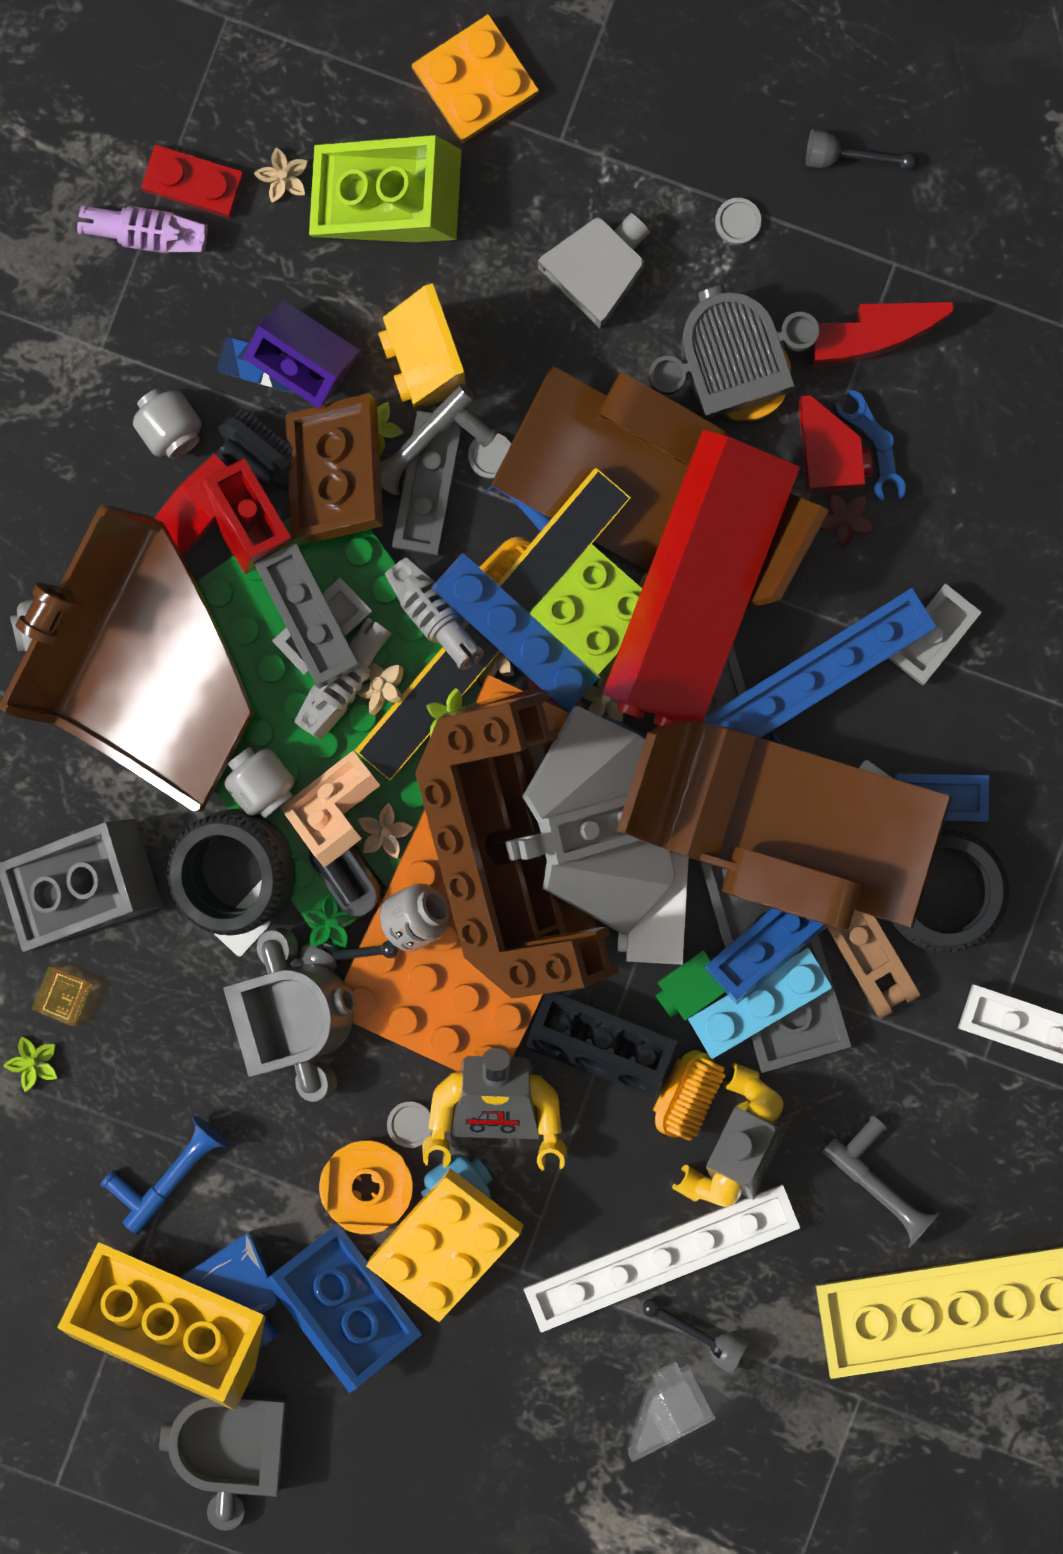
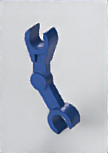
M849 390L848 395L858 404V411L854 414H848L836 402L834 405L835 414L843 422L863 432L872 442V446L876 451L879 479L874 485V494L877 500L881 503L884 500L881 487L886 481H892L897 485L898 500H900L905 493L906 486L904 480L896 474L892 449L893 436L874 420L862 394Z

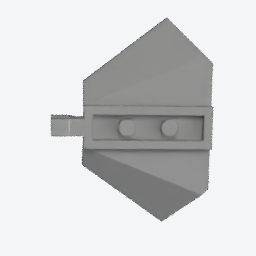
M579 706L573 707L557 735L558 739L552 743L522 796L538 821L541 833L506 841L509 860L520 858L528 860L546 854L547 864L543 883L545 891L621 934H629L669 889L675 879L670 851L617 831L645 739Z

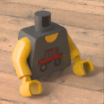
M492 1048L486 1051L483 1056H467L463 1058L460 1071L450 1074L434 1090L428 1126L432 1130V1135L428 1136L422 1144L423 1161L426 1166L428 1165V1155L433 1150L443 1151V1168L449 1165L451 1161L450 1144L445 1137L446 1132H451V1137L539 1139V1134L544 1136V1141L540 1145L537 1157L539 1168L543 1171L545 1170V1154L547 1153L556 1154L560 1159V1169L564 1167L567 1148L565 1143L557 1137V1133L562 1132L558 1094L542 1076L534 1074L529 1059L525 1057H510L507 1051L500 1048Z
M732 1063L731 1065L735 1069L732 1081L725 1080L723 1086L725 1089L744 1095L748 1100L734 1108L706 1166L710 1178L690 1166L684 1165L681 1168L686 1173L684 1179L680 1184H673L672 1186L674 1190L694 1202L702 1199L723 1207H730L739 1200L741 1194L753 1200L792 1121L781 1115L784 1104L781 1096L759 1079L758 1071L737 1063Z

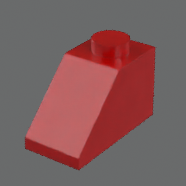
M811 395L801 396L798 406L806 494L861 489L865 484V477L872 476L870 449H862L861 437Z
M215 453L177 488L154 517L164 522L183 556L218 524L203 483L205 478L227 468Z
M245 458L204 479L203 483L221 534L245 575L257 569L254 563L289 546L291 536Z

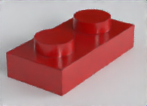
M155 145L141 189L143 192L230 218L244 174L236 169Z

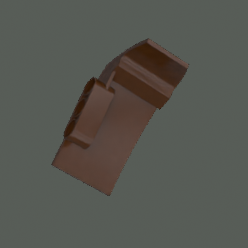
M551 365L491 486L552 519L592 470L597 468L631 498L594 540V543L649 572L702 430L729 437L731 435L624 373L619 372L606 396ZM790 493L747 607L781 600L829 512L828 509Z
M678 720L657 727L647 733L617 831L679 855L728 870L721 892L845 931H849L855 911L913 928L952 797L725 726H716L698 720Z

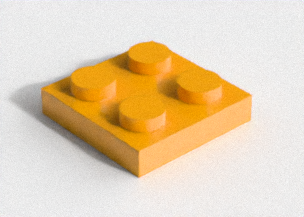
M486 15L412 64V69L462 144L539 94L538 88L489 15Z

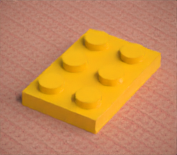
M450 1168L374 1252L366 1267L436 1321L440 1322L520 1235L524 1225Z

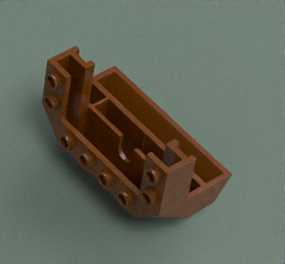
M535 688L482 701L444 713L435 724L415 772L463 956L511 999L585 988L619 973L618 965L610 964L604 941L605 937L610 936L608 927L597 928L595 918L543 889L547 864L546 854L528 860H522V858L509 860L506 841L541 833L538 821L522 796L550 749L549 742L558 739L556 729L549 730L543 703L548 701L547 693L536 694Z

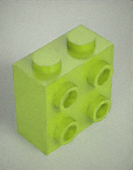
M591 544L529 614L602 681L612 670L642 588Z

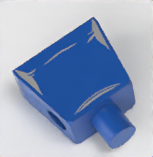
M252 1230L179 1276L183 1280L266 1316L260 1348L279 1336V1333L265 1312L278 1304L280 1300L265 1281L271 1273Z

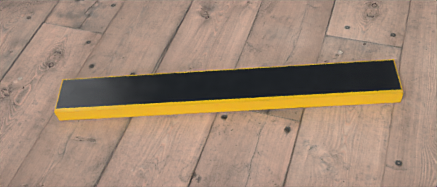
M594 468L497 584L530 613L594 542L631 497L597 468ZM466 620L461 626L474 642L483 649V657L476 664L469 657L468 661L472 667L461 671L457 667L456 662L442 647L401 695L402 700L392 705L354 750L388 780H391L430 735L431 725L436 719L430 715L426 705L439 702L446 706L447 698L455 688L463 696L500 652Z

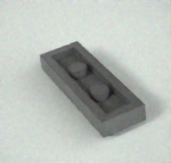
M417 411L413 434L429 419L432 413ZM455 421L444 431H441L407 466L393 538V549L438 557L462 427Z
M296 542L254 563L319 689L360 668L343 631Z

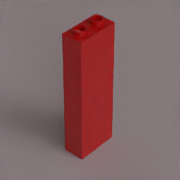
M702 430L602 693L619 700L617 710L643 719L646 711L656 714L653 723L660 726L678 720L704 721L800 469L799 466L729 436Z

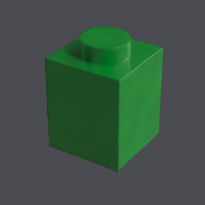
M704 950L699 951L685 961L683 965L678 966L657 981L662 991L655 996L671 1018L679 1013L682 1019L686 1021L725 993L706 972L705 966L711 960Z

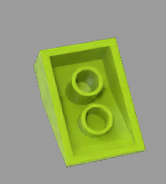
M436 135L314 145L309 235L320 238L397 242L456 240L461 149Z

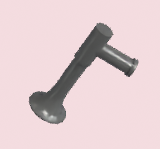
M460 384L398 451L389 458L380 461L381 487L395 496L401 495L400 478L404 470L453 421L457 422L480 441L483 447L488 446L494 440L497 431L494 428H490L467 409L475 400L474 393L467 386Z
M872 1115L869 1118V1122L847 1146L835 1137L822 1153L852 1180L862 1185L901 1221L908 1232L910 1239L908 1248H910L941 1212L928 1214L915 1209L873 1173L870 1167L860 1159L875 1140L888 1129L880 1120Z

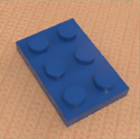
M336 1224L265 1279V1281L350 1393L361 1386L422 1334L378 1275L366 1267L368 1263L341 1226Z

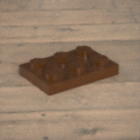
M366 393L324 404L320 409L312 407L286 414L287 443L291 445L290 447H293L291 453L293 458L290 463L292 468L288 474L291 540L296 542L298 546L383 526L377 400L371 394Z

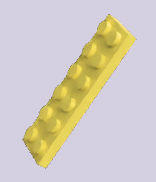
M1063 1246L815 1284L831 1379L1063 1343Z

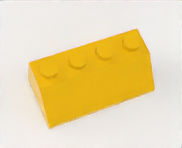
M98 1242L57 1328L78 1341L236 1411L256 1367L266 1316Z

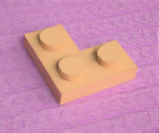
M352 751L282 805L280 809L325 868L362 839L344 816V813L357 803L363 801L380 784L356 753Z

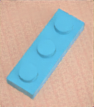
M806 948L789 959L739 1004H736L726 995L688 1018V1021L708 1055L713 1059L830 990L832 986L810 949Z

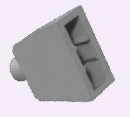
M632 213L614 231L601 218L597 217L545 253L538 260V269L601 329L642 272L644 261L634 249L650 234V231Z

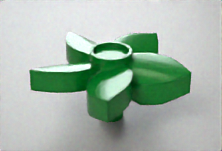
M330 893L323 901L322 912L312 909L301 913L308 923L317 926L310 935V946L323 944L329 939L333 944L346 948L347 934L342 927L350 925L357 916H351L345 913V911L338 912L337 901Z

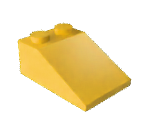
M431 283L423 286L383 317L386 330L378 332L387 359L396 356L402 372L394 375L402 402L411 399L415 411L444 401L460 384L466 386L465 373L434 285Z

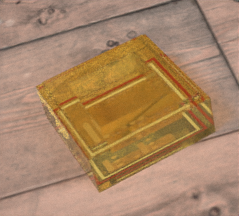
M49 966L31 1010L76 1027L93 983Z

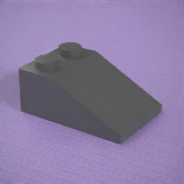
M136 818L104 822L0 863V880L22 952H28L163 907Z

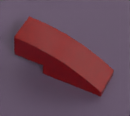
M953 302L860 304L856 311V323H818L819 335L815 344L811 347L812 367L847 364L870 359L898 349L927 334L946 321L953 312Z

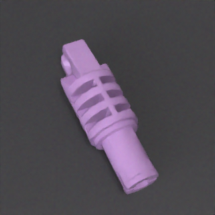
M82 205L79 211V217L94 220V223L78 222L77 231L80 235L88 234L114 238L123 247L166 254L169 252H204L208 225L175 215L174 212L134 206L123 207L121 211L88 207L87 205Z

